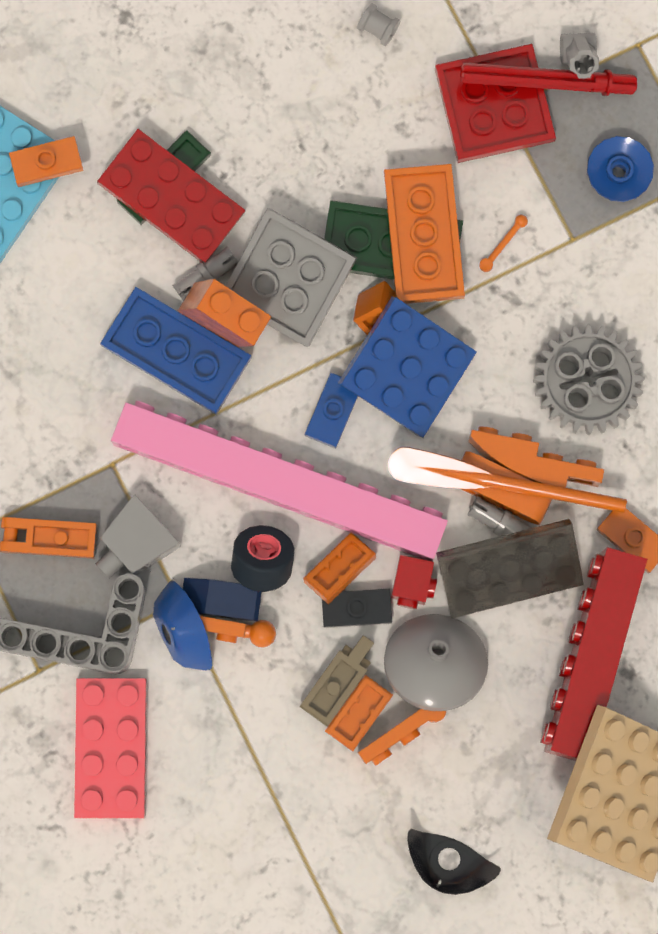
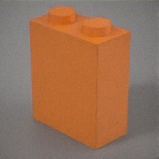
M216 279L195 282L178 309V312L236 347L254 346L272 317Z

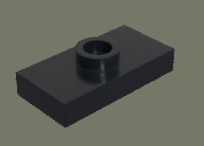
M390 589L342 591L329 604L322 599L323 627L392 624Z

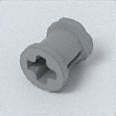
M371 3L362 15L357 29L361 32L363 30L368 31L379 38L382 45L386 46L393 38L401 21L397 18H389L379 12L377 6Z

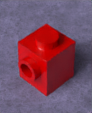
M400 555L391 595L392 599L398 600L397 606L417 609L418 604L425 605L427 598H434L437 578L431 577L434 562Z

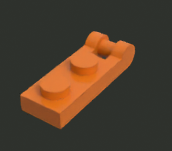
M2 517L1 528L4 529L3 541H0L1 553L95 559L96 523ZM18 530H27L26 542H17Z
M420 709L359 751L358 755L365 764L372 761L376 766L392 755L389 750L391 746L398 741H401L403 746L421 735L417 728L427 721L432 723L441 721L445 717L446 711Z

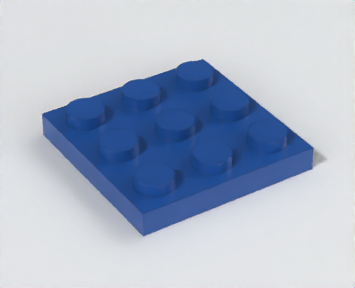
M392 296L341 376L338 384L414 434L424 438L477 351L397 297Z

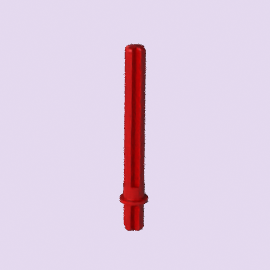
M464 63L460 70L461 81L470 84L598 92L602 96H609L610 93L632 95L637 90V77L635 75L616 74L608 69H605L603 72H593L591 77L586 79H579L573 71Z

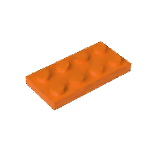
M452 164L385 169L384 181L396 297L405 304L464 299L465 291Z

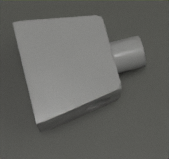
M134 495L102 534L100 539L110 551L95 564L108 579L124 565L132 574L138 575L176 551L181 545L140 499Z

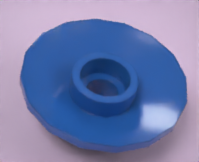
M615 136L603 140L593 149L588 159L587 175L591 186L599 195L610 201L626 202L638 198L647 190L653 179L654 164L650 153L640 142L630 137ZM619 167L624 170L625 175L623 177H616L613 174V169Z

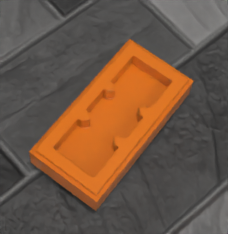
M75 136L9 152L18 187L84 171Z
M625 509L624 513L611 511L596 529L622 552L648 559L645 571L648 574L658 564V535L628 509Z
M350 532L303 578L304 583L329 604L376 559V553Z
M365 675L325 732L353 752L390 701L393 694Z

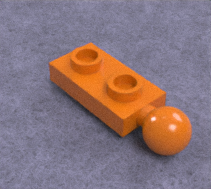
M200 616L205 630L217 633L216 640L236 643L237 637L249 638L255 646L264 648L270 646L276 638L275 627L266 620H259L250 625Z

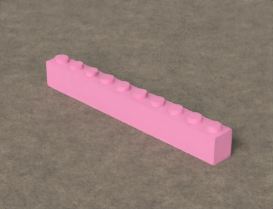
M136 401L134 405L125 403L111 439L114 446L433 562L448 520L442 519V512L429 507H423L422 511L410 507L411 502L400 496L391 495L390 499L377 495L378 489L367 484L359 483L358 487L345 483L346 477L334 472L327 471L326 476L313 471V465L296 459L294 464L282 460L281 453L268 448H263L262 452L249 448L250 442L239 437L231 436L230 440L217 436L219 431L209 426L199 424L198 429L186 425L187 420L179 415L167 413L166 417L153 413L155 408L140 401Z

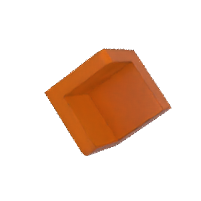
M386 281L358 295L353 321L366 335L374 326L392 296L396 297L395 291Z

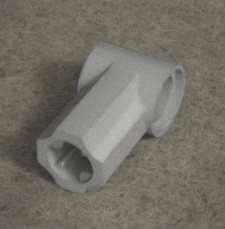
M595 33L561 34L560 36L561 64H568L570 71L575 72L579 79L590 78L593 72L599 70Z

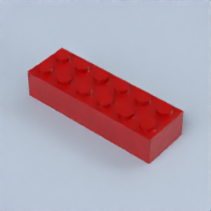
M609 547L605 548L600 554H596L595 558L592 557L587 571V577L592 578L590 587L582 591L577 610L583 611L580 621L573 624L569 635L568 643L573 644L571 655L564 656L559 676L564 677L563 684L558 690L555 689L550 704V710H554L555 713L552 722L545 724L540 743L546 744L544 752L576 761L597 705L607 707L648 559Z

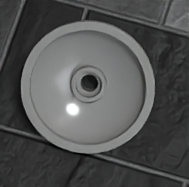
M428 614L412 618L396 629L386 646L384 669L391 687L403 700L424 710L447 711L463 706L478 694L487 675L488 657L480 637L467 624L450 616ZM441 649L444 654L436 655L432 650Z

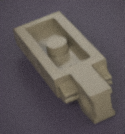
M363 635L353 649L345 645L342 651L339 650L299 707L328 727L368 671L367 668L371 662L365 656L374 645V642Z

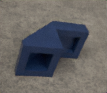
M184 578L183 590L193 602L198 614L214 615L233 620L258 621L262 591H253L242 586L240 583Z

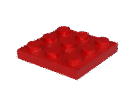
M533 44L435 65V73L457 163L555 142L556 136L544 89L463 83L460 79V70L464 63L538 68Z

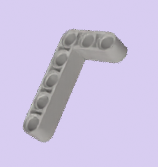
M132 573L120 575L115 580L102 638L0 618V651L111 674H121L130 667L146 596L145 585L138 576ZM128 581L137 583L139 587L138 594L132 599L122 598L120 594L122 585ZM120 615H127L131 619V627L125 633H117L113 628L114 620ZM13 628L20 629L22 633L21 642L17 646L9 647L5 641L7 632ZM52 635L55 637L56 647L52 652L44 654L39 649L40 639L43 636ZM79 642H86L90 647V654L84 660H76L72 654L74 646ZM112 649H121L124 653L123 663L118 667H110L106 662L107 653Z

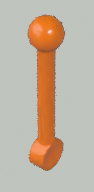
M518 215L515 218L514 226L490 256L481 260L479 265L481 271L489 272L492 270L493 261L517 231L527 225L528 219L525 215Z

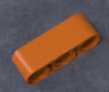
M465 451L462 461L476 465L492 474L532 481L475 453ZM491 487L478 489L460 488L476 497H481L484 501L503 510L507 509L513 515L536 525L541 524L552 501L549 498Z

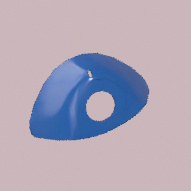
M172 580L165 586L154 602L153 617L160 635L173 660L182 667L205 671L212 669V657L204 624L186 592ZM162 624L166 627L169 633L171 644L167 641L164 635Z

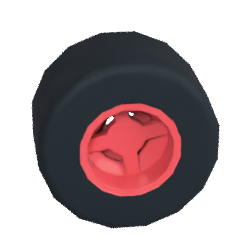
M264 525L249 527L240 532L234 540L231 571L234 578L242 586L253 591L267 592L285 585L291 577L295 547L291 538L275 527Z

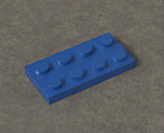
M137 287L133 290L100 343L105 349L215 415L221 409L252 359L250 354Z

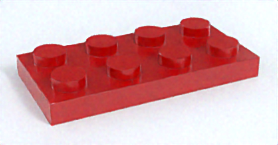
M140 129L136 130L97 180L98 185L203 264L210 259L246 211Z

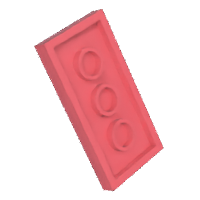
M76 678L74 818H145L146 678Z

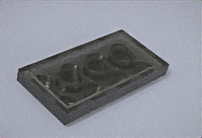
M570 519L436 552L451 619L584 585L573 524Z

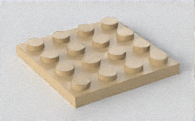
M597 705L547 839L653 883L658 871V731L607 707Z

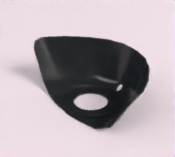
M414 829L408 831L409 853L415 869L426 884L439 892L458 895L474 891L494 880L501 871L499 866L488 861L460 841ZM446 848H453L460 855V864L454 870H445L439 865L438 856Z

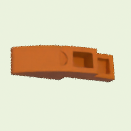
M480 426L478 431L471 430L468 442L486 459L534 482L565 488L567 481L598 487L602 483L604 469L596 468V462L577 459L576 464L563 461V456L553 453H543V457L537 456L539 443L533 442L532 437L529 435L512 433V437L498 435L499 430L483 426Z

